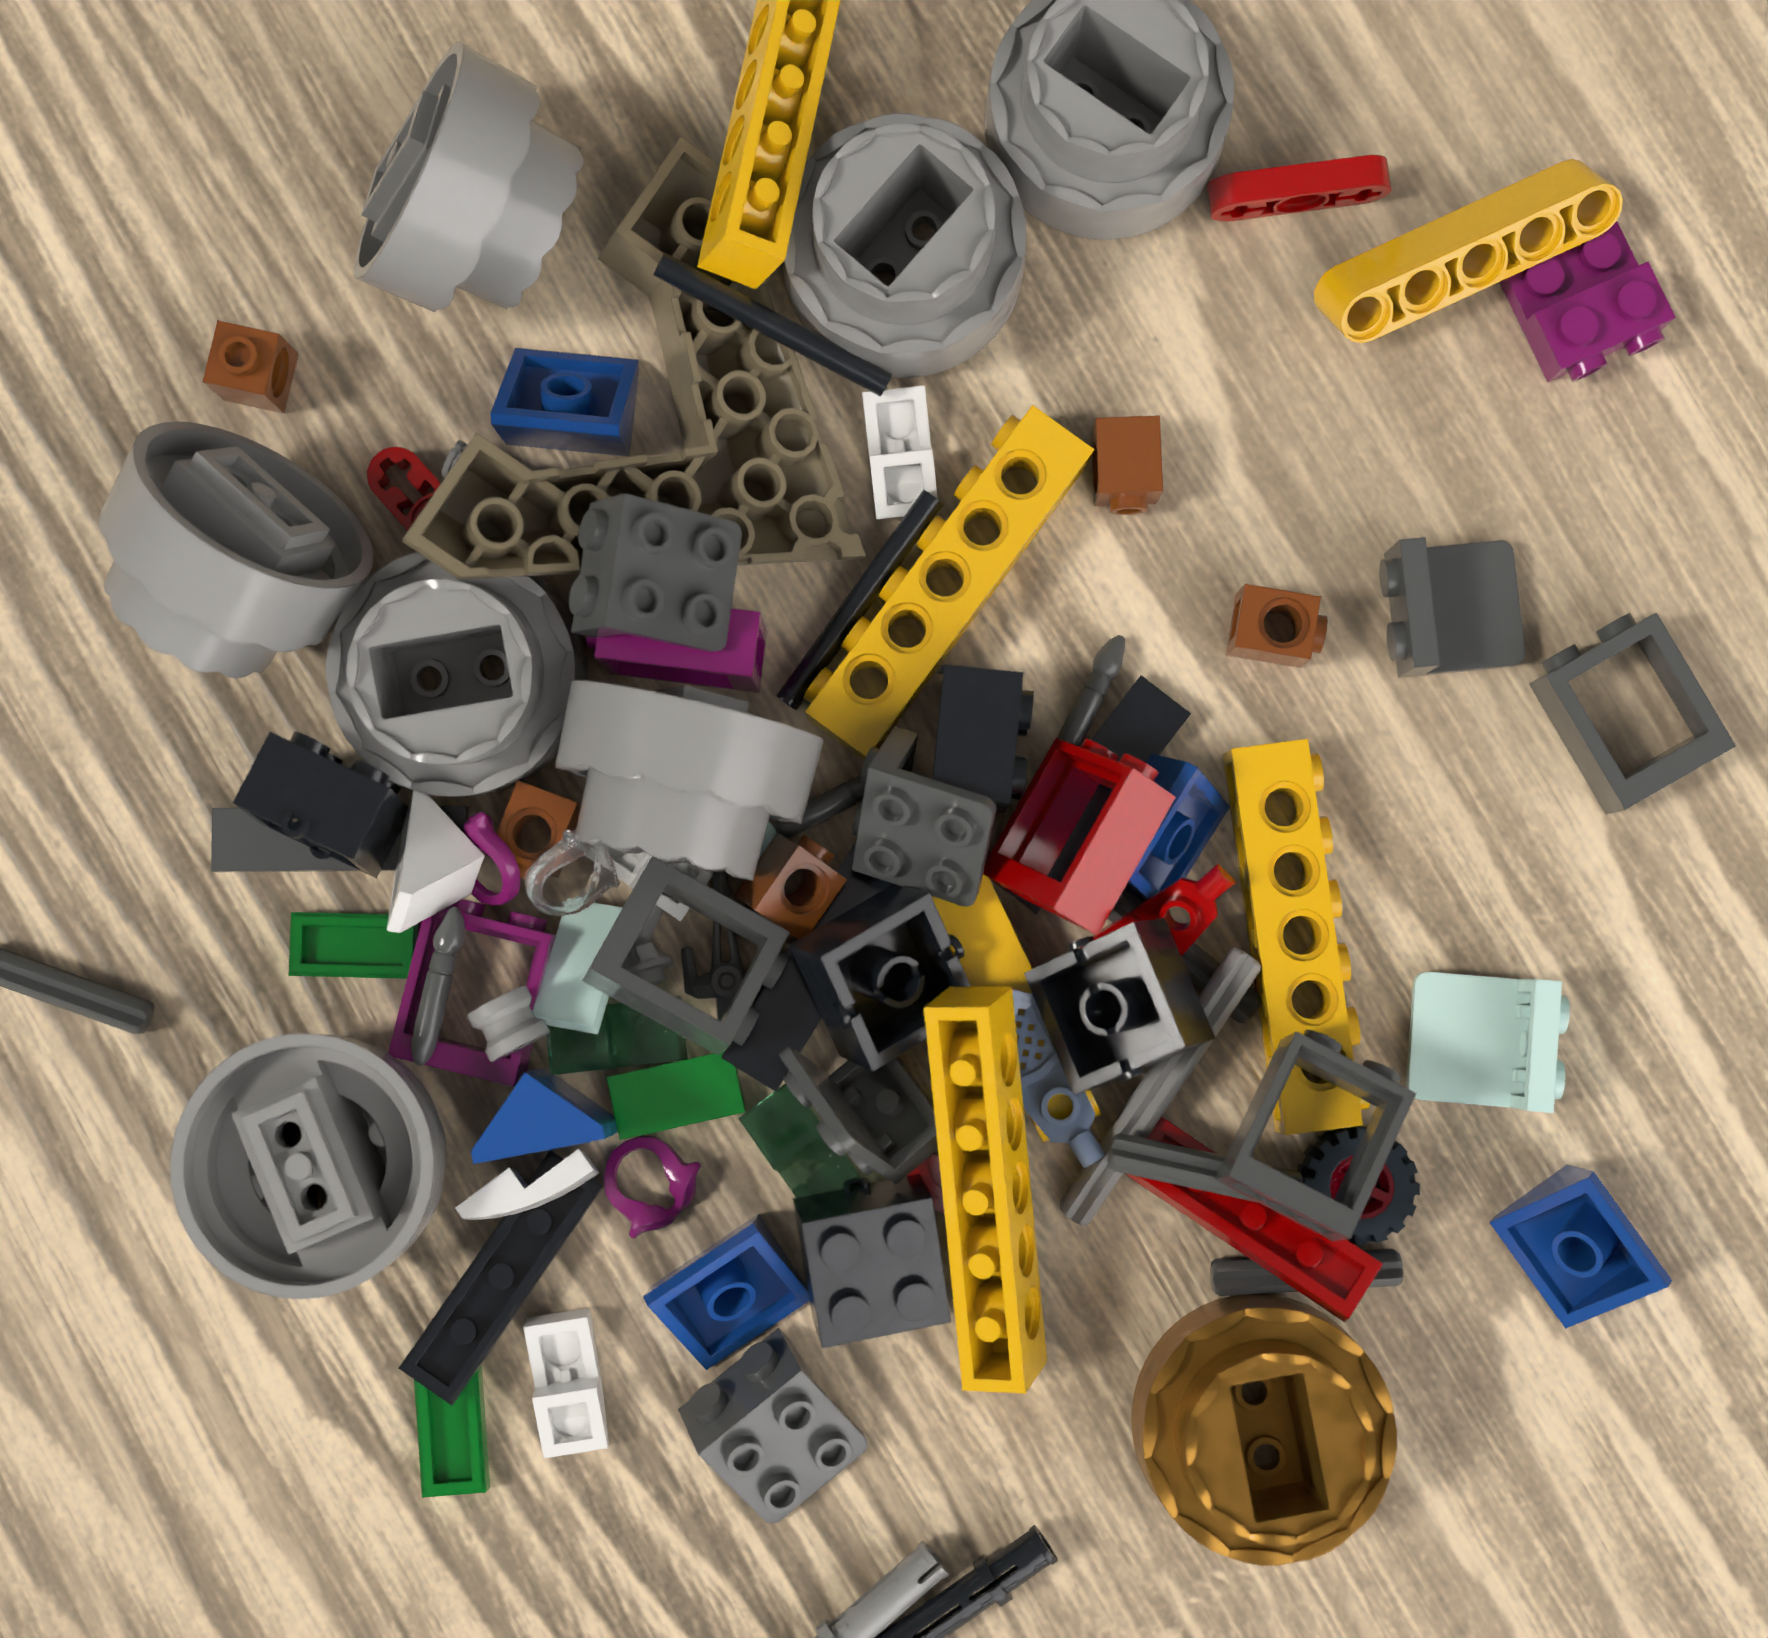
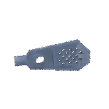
M1012 989L1015 1022H1022L1021 1028H1016V1033L1019 1035L1017 1041L1019 1065L1020 1062L1026 1063V1068L1020 1069L1023 1107L1051 1142L1068 1143L1083 1168H1086L1106 1155L1090 1130L1096 1115L1085 1092L1073 1095L1033 994ZM1019 1008L1025 1009L1023 1016L1017 1015ZM1028 1024L1034 1025L1033 1031L1027 1030ZM1026 1037L1032 1038L1031 1044L1025 1043ZM1039 1039L1044 1040L1043 1047L1037 1046ZM1023 1049L1029 1050L1028 1057L1022 1056ZM1036 1052L1042 1053L1041 1060L1035 1058ZM1056 1094H1065L1072 1101L1071 1113L1063 1119L1053 1118L1047 1109L1049 1099Z

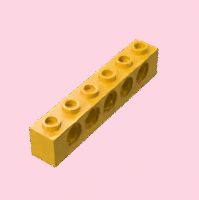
M757 0L697 267L757 289L785 260L840 0Z
M1034 405L1030 407L1021 420L1012 414L1003 424L991 443V446L998 450L990 463L984 470L977 465L970 469L953 495L961 502L947 521L939 515L933 519L916 544L924 552L909 571L902 566L896 569L879 594V597L886 602L872 622L864 616L860 618L841 645V648L848 652L844 660L834 673L825 667L804 694L803 698L811 703L805 711L807 719L864 761L871 747L880 748L893 727L897 725L936 672L937 666L942 664L1090 463L1094 449ZM1012 468H1023L1034 476L1036 487L1029 493L1015 494L1006 489L1001 477ZM987 518L997 526L999 537L991 544L977 545L966 537L964 527L972 519ZM943 567L950 568L959 574L963 585L957 593L951 596L936 595L929 589L926 583V579L932 571ZM901 618H913L923 626L925 636L914 647H900L889 637L888 632L891 625ZM864 668H875L881 671L888 681L887 688L883 694L874 699H864L856 695L851 688V681L858 671Z
M1308 739L1231 748L1222 756L1250 955L1258 960L1261 965V970L1254 979L1255 991L1261 998L1258 1013L1266 1070L1280 1040L1296 1031L1304 1034L1307 1029L1320 1032L1337 1041L1342 1046L1339 1054L1354 1061L1352 1046L1360 1044V1025L1356 1009L1354 1007H1346L1343 982L1351 980V962L1346 944H1337L1334 918L1342 916V899L1337 880H1328L1325 855L1332 854L1333 836L1328 817H1319L1316 791H1322L1324 788L1321 758L1318 753L1310 754ZM1271 792L1283 793L1293 802L1295 814L1288 826L1276 825L1267 817L1265 801ZM1281 855L1295 857L1303 867V880L1295 890L1283 888L1275 879L1274 865ZM1294 917L1304 920L1312 931L1311 945L1302 954L1290 951L1283 940L1284 927ZM1304 981L1313 983L1321 994L1319 1010L1308 1018L1300 1016L1292 1004V994L1295 988ZM1294 1065L1272 1112L1275 1132L1283 1135H1293L1362 1126L1361 1110L1369 1109L1370 1103L1324 1079L1311 1082L1305 1077L1301 1067Z
M1012 986L948 987L924 1007L962 1390L1026 1394L1047 1363L1013 991Z

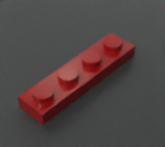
M1163 1117L1160 1118L1147 1137L1150 1140L1217 1154ZM1125 1174L1344 1323L1351 1317L1383 1266V1263L1347 1239L1332 1241L1258 1202Z

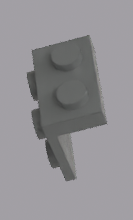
M625 493L590 503V508L583 516L579 528V544L583 548L580 575L575 579L569 596V608L571 613L574 614L571 633L593 638L625 633L706 652L723 649L727 642L742 537L739 525L731 520Z
M1426 537L1400 539L1384 553V559L1380 561L1379 567L1380 586L1383 596L1385 598L1389 597L1391 622L1387 625V648L1390 659L1396 661L1398 678L1513 667L1523 661L1525 645L1514 551L1508 542L1497 540L1427 547Z
M894 726L880 749L876 747L870 748L862 767L860 783L865 785V791L852 826V834L857 836L852 870L902 887L908 886L929 892L933 897L960 906H971L980 891L996 814V805L987 796L912 773L919 734Z
M790 1045L779 1054L790 1071L783 1077L788 1089L806 1108L813 1105L823 1119L816 1125L820 1136L838 1156L841 1157L847 1152L852 1161L866 1175L871 1174L875 1170L896 1185L938 1150L934 1104L899 1056L873 1072L847 1060L829 1075Z
M779 1328L763 1341L747 1349L737 1362L711 1383L700 1387L691 1399L678 1409L697 1454L767 1523L781 1521L862 1455L868 1445L862 1431L811 1378L793 1342Z

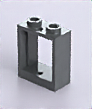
M1630 612L1597 630L1596 634L1601 643L1581 654L1576 644H1573L1541 662L1547 674L1529 683L1605 814L1626 810L1736 747L1657 612L1638 622L1634 620ZM1638 642L1693 736L1623 775L1568 681Z
M652 856L582 981L719 1056L730 1046L732 1041L742 1046L749 1036L760 1014V1011L751 1007L760 987L763 985L771 990L784 970L790 956L780 950L790 932ZM662 892L760 946L721 1021L621 967Z
M1307 1029L1304 1034L1296 1031L1280 1040L1215 1180L1332 1241L1350 1239L1416 1093L1399 1084L1401 1076L1389 1067L1370 1060H1365L1363 1065L1339 1054L1342 1046L1337 1041L1320 1032ZM1294 1065L1376 1106L1334 1200L1252 1158V1154Z

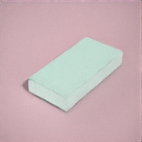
M567 898L534 1005L533 1014L535 1018L544 1020L546 1025L598 1034L609 996L582 980L621 912L622 907Z

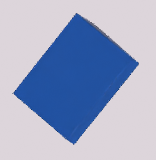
M515 348L490 413L491 425L506 445L630 457L639 360Z
M1151 754L1146 762L1159 772L1154 782L1176 798L1125 886L1126 889L1143 901L1148 900L1180 878H1186L1230 808L1198 767L1186 761Z
M540 1068L528 1071L523 1074L472 1148L473 1164L603 1140L618 1133L615 1116L548 1069Z
M1569 1164L1565 1165L1494 1216L1489 1222L1565 1329L1668 1288L1672 1282L1670 1276L1595 1172Z
M760 1214L653 1284L643 1296L650 1310L706 1370L809 1302L807 1286Z

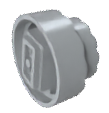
M1032 0L1012 23L997 49L984 109L986 145L998 156L1009 171L1019 193L1023 208L1046 225L1064 233L1090 239L1111 240L1144 234L1170 222L1184 212L1203 192L1215 172L1223 150L1233 110L1234 80L1229 56L1209 18L1189 0Z
M462 42L455 43L448 50L375 168L361 214L366 217V221L355 256L354 277L432 312L444 309L450 305L456 287L506 310L508 307L519 305L523 290L530 287L539 277L542 256L549 252L559 239L562 229V213L572 204L576 196L577 182L575 175L579 173L584 163L583 156L580 153L581 147L533 121L540 107V98L536 92L537 86Z
M893 113L877 116L848 126L826 140L805 164L785 260L782 262L788 298L803 327L891 373L893 378H914L943 372L965 362L985 348L1005 325L1015 307L1020 294L1025 267L1026 221L1024 208L1013 178L1004 163L974 135L954 123L914 114ZM927 224L936 233L931 239L922 241L917 239L912 231L918 225ZM885 270L890 272L895 280L891 285L886 286L874 274Z
M164 422L143 430L135 439L99 516L98 525L100 532L106 537L109 552L114 560L106 576L104 590L110 596L112 609L116 617L124 624L134 627L140 639L149 648L163 654L174 655L183 665L194 671L205 673L219 671L226 677L234 679L246 677L254 672H263L277 652L296 651L307 645L321 643L330 633L338 620L339 614L363 584L373 567V549L366 531L353 512L327 486L291 460L264 445L238 434L204 424Z
M419 552L412 553L385 565L367 579L339 614L326 658V680L332 711L346 740L367 764L390 776L389 780L396 784L424 794L436 796H475L502 791L515 786L517 780L523 782L532 777L558 754L571 682L575 680L587 681V662L582 636L571 633L573 616L558 593L540 576L459 580ZM492 655L500 657L505 666L503 675L496 680L489 679L483 671L485 660ZM430 666L437 668L442 676L440 686L433 691L427 690L421 683L422 672Z
M575 680L571 682L555 768L587 777L574 838L575 841L586 842L595 846L607 845L625 853L638 854L646 852L669 863L689 861L704 871L722 872L726 870L732 877L753 881L769 818L784 823L794 822L802 824L824 740L801 729L747 714L749 706L747 701L688 686L665 688L652 692L608 683Z
M300 1033L272 1037L251 1044L225 1059L206 1076L188 1100L179 1119L171 1149L170 1175L174 1203L179 1218L196 1248L209 1263L234 1282L250 1290L280 1298L311 1299L330 1296L352 1289L378 1274L408 1250L421 1235L438 1206L443 1190L447 1160L446 1139L437 1110L422 1082L409 1068L385 1050L358 1039L337 1035ZM288 1121L296 1123L301 1129V1140L296 1146H294L285 1125ZM312 1184L321 1185L327 1192V1202L321 1209L312 1191Z

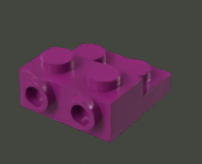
M1617 221L1600 236L1499 282L1547 383L1567 373L1572 382L1581 380L1607 366L1608 363L1605 356L1625 348L1628 355L1633 356L1653 347L1665 339L1661 330L1676 318L1649 261L1638 265Z

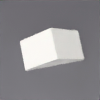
M413 790L401 828L386 930L396 933L405 931L471 895L484 859V854L428 794Z

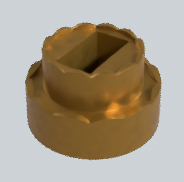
M1272 1294L1232 1295L1214 1300L1189 1312L1172 1325L1153 1347L1141 1369L1133 1395L1131 1410L1133 1444L1137 1460L1150 1488L1171 1517L1188 1535L1213 1552L1243 1563L1260 1566H1279L1311 1560L1337 1548L1361 1528L1377 1510L1384 1497L1395 1465L1397 1453L1395 1415L1389 1391L1377 1367L1365 1351L1330 1317L1314 1307L1284 1296ZM1262 1381L1263 1392L1258 1399L1248 1401L1242 1398L1241 1390L1244 1383ZM1263 1444L1273 1445L1276 1451L1274 1460L1267 1465L1256 1464L1254 1462L1255 1450Z

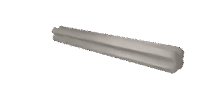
M1236 947L1229 950L1198 996L1215 1037L1261 970L1258 960ZM1213 1040L1150 1067L1099 1143L1106 1155L1092 1165L1082 1168L1061 1199L1060 1210L1065 1216L1082 1226H1086L1091 1222L1123 1174L1112 1171L1108 1166L1110 1146L1115 1135L1123 1133L1147 1139Z

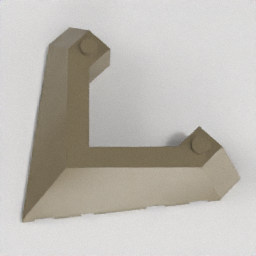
M680 136L598 257V260L650 296L685 449L679 453L647 457V454L597 461L594 465L564 470H559L556 467L532 471L476 432L404 536L402 542L459 580L580 573L583 548L579 544V528L583 516L590 508V503L625 493L734 521L739 525L742 533L738 565L863 559L866 556L858 532L854 534L852 532L841 501L845 494L827 443L822 444L815 425L818 417L795 351L653 276L665 252L775 311L767 288L770 282L769 277L757 289H753L697 267L720 164Z

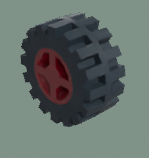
M1355 1126L1339 1128L1331 1132L1326 1131L1318 1136L1319 1140L1314 1145L1309 1144L1303 1153L1306 1155L1302 1164L1298 1163L1297 1171L1303 1177V1184L1334 1200L1367 1127ZM1396 1141L1390 1150L1351 1238L1347 1239L1355 1245H1366L1367 1242L1380 1243L1388 1240L1387 1235L1392 1232L1398 1234L1405 1227L1403 1223L1408 1215L1413 1216L1417 1206L1413 1205L1415 1195H1420V1183H1417L1415 1180V1173H1418L1414 1161L1408 1158L1406 1154L1408 1151Z

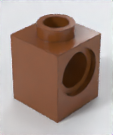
M217 320L202 382L224 401L284 414L299 354L278 333Z
M1160 415L1096 418L1091 430V447L1094 449L1092 455L1094 506H1109L1110 513L1114 515H1134L1147 512L1148 504H1157L1163 493Z
M1244 584L1235 595L1226 656L1301 668L1311 660L1312 652L1321 653L1325 642L1328 618L1324 615H1318L1321 596ZM1281 613L1290 619L1294 628V635L1290 642H1277L1268 636L1264 628L1266 614Z
M517 780L496 834L513 853L520 870V878L538 884L542 872L559 878L571 847L570 844L575 837L581 804ZM543 818L550 826L551 839L543 850L529 853L521 843L522 829L529 821Z
M777 832L758 859L753 881L745 879L734 896L771 922L789 931V934L796 939H800L812 932L847 879L829 867L835 855L804 834L796 844ZM802 869L803 880L800 887L795 892L785 895L784 886L787 878L794 871Z

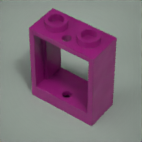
M731 608L727 642L724 648L719 651L706 652L625 633L598 638L587 636L586 641L587 647L595 648V658L612 675L760 693L768 631L761 612Z
M461 899L423 920L388 1053L395 1058L414 1062L411 1053L412 1034L427 971L429 970V963L435 951L433 937L449 908L456 907L460 910L464 917L466 930L536 947L526 984L532 996L529 1005L532 1012L556 937L555 934L544 932L547 920L513 911L509 912L507 923L483 917L485 904ZM439 1037L434 1053L424 1065L514 1087L523 1074L527 1072L534 1042L491 1063L485 1053L486 1048Z

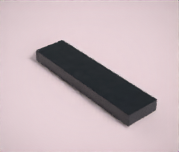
M1140 675L1091 740L1118 755L1119 759L1117 762L1126 753L1146 763L1151 754H1161L1191 713ZM1099 784L1049 872L1048 877L1059 882L1063 880L1113 789ZM991 880L1035 915L1040 911V907L1020 898Z
M856 841L837 870L847 881L812 931L893 884L852 870ZM790 947L786 952L790 957L776 984L771 990L765 987L753 1005V1008L759 1010L760 1014L749 1036L742 1046L732 1041L721 1059L777 1092L782 1084L783 1077L789 1072L779 1054L789 1045L801 1053L822 1019Z
M549 1150L527 1182V1185L532 1184L564 1159L552 1150ZM591 1178L576 1189L546 1204L517 1214L504 1216L398 1369L450 1405L455 1404L604 1186Z

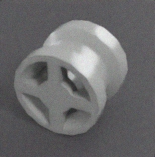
M526 985L491 1000L467 1015L472 1027L482 1030L487 1040L485 1053L491 1063L528 1046L550 1033L545 1021L535 1018L529 1006L532 996Z

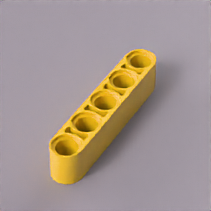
M1569 159L1559 162L1332 267L1317 282L1314 290V302L1317 309L1350 341L1357 343L1372 341L1600 236L1617 221L1622 210V195L1620 190L1582 161Z
M982 876L979 894L971 906H960L931 896L947 933L954 935L964 949L965 956L959 959L971 987L1012 986L1013 990L1032 994L1024 975L1032 967L988 877ZM952 945L948 946L951 952L955 951ZM1019 1008L1017 1015L1023 1016L1025 1009ZM1016 1021V1028H1021L1022 1022ZM1028 1024L1027 1030L1033 1031L1034 1025ZM1026 1037L1025 1043L1031 1044L1032 1038ZM1039 1039L1037 1046L1043 1047L1044 1040ZM1023 1049L1022 1056L1028 1057L1029 1050ZM1036 1052L1035 1058L1041 1060L1042 1053ZM1020 1062V1069H1025L1026 1063ZM1091 1090L1086 1091L1085 1093L1096 1114L1094 1118H1096L1101 1113ZM1065 1094L1052 1096L1047 1105L1049 1114L1056 1119L1067 1117L1072 1110L1071 1099ZM1030 1117L1043 1143L1048 1141L1049 1138Z

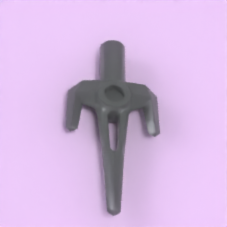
M726 870L713 872V890L730 899ZM713 921L710 972L698 977L693 951L689 946L681 949L685 993L697 999L716 998L717 1020L721 1021L747 970H744L741 965L736 933L728 928L730 960L723 962L721 959V925ZM762 985L760 987L757 995H759L763 991L765 986Z

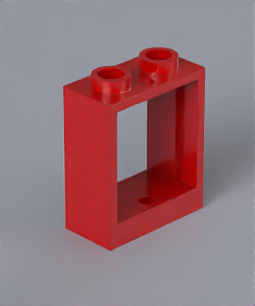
M1055 738L987 858L983 875L1020 898L1098 936L1176 797L1154 782L1159 772L1136 757L1124 753L1120 761L1117 762L1119 759L1118 755L1090 739L1085 738L1081 747ZM1099 784L1113 789L1063 880L1059 882L1048 877L1049 872Z

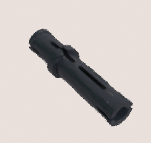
M1034 1525L1029 1528L1028 1532L992 1557L988 1558L983 1554L974 1560L973 1566L975 1569L935 1597L927 1600L922 1606L875 1638H947L993 1604L997 1603L1002 1607L1013 1599L1011 1594L1013 1590L1050 1564H1055L1058 1560L1057 1556L1042 1532Z

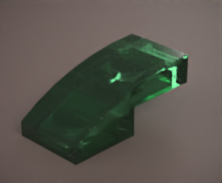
M623 1003L606 1005L598 1034L547 1025L550 1031L546 1035L550 1075L688 1059L685 1037Z
M786 1084L738 1118L771 1167L781 1175L796 1198L843 1189V1183L846 1180L862 1177L846 1154L840 1157L826 1144L816 1129V1125L821 1121L811 1106L809 1108L803 1106L791 1093ZM854 1186L851 1190H860L863 1186Z

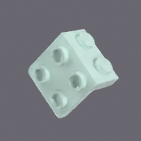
M1421 972L1417 974L1412 986L1406 1088L1416 1093L1414 1099L1554 1113L1555 1099H1561L1565 1088V1066L1563 1061L1557 1060L1559 1034L1566 1032L1570 1015L1568 997L1561 995L1562 981L1510 979L1439 972Z

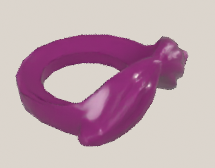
M476 812L474 815L469 816L468 821L464 822V830L462 832L475 846L489 855L496 863L502 877L501 892L490 891L476 878L471 894L481 903L489 905L506 904L518 895L520 870L509 847L495 833L492 818L484 812Z
M642 1135L625 1141L613 1150L606 1163L603 1178L605 1195L613 1207L631 1223L629 1231L631 1238H636L641 1233L667 1227L676 1220L683 1209L692 1203L696 1194V1176L701 1163H685L668 1143L655 1136ZM640 1149L651 1150L662 1161L665 1175L670 1182L669 1191L675 1198L674 1205L668 1210L659 1205H650L647 1202L629 1199L619 1189L617 1182L618 1167L623 1158L632 1151Z

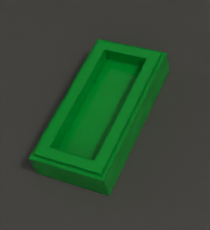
M291 912L288 976L407 979L421 922L401 933L386 931L389 917L387 914Z
M723 1051L719 1056L712 1053L606 1077L619 1140L745 1113L746 1107L738 1069L721 1059L725 1052Z
M482 1365L453 1405H450L414 1380L422 1498L486 1493L490 1489Z

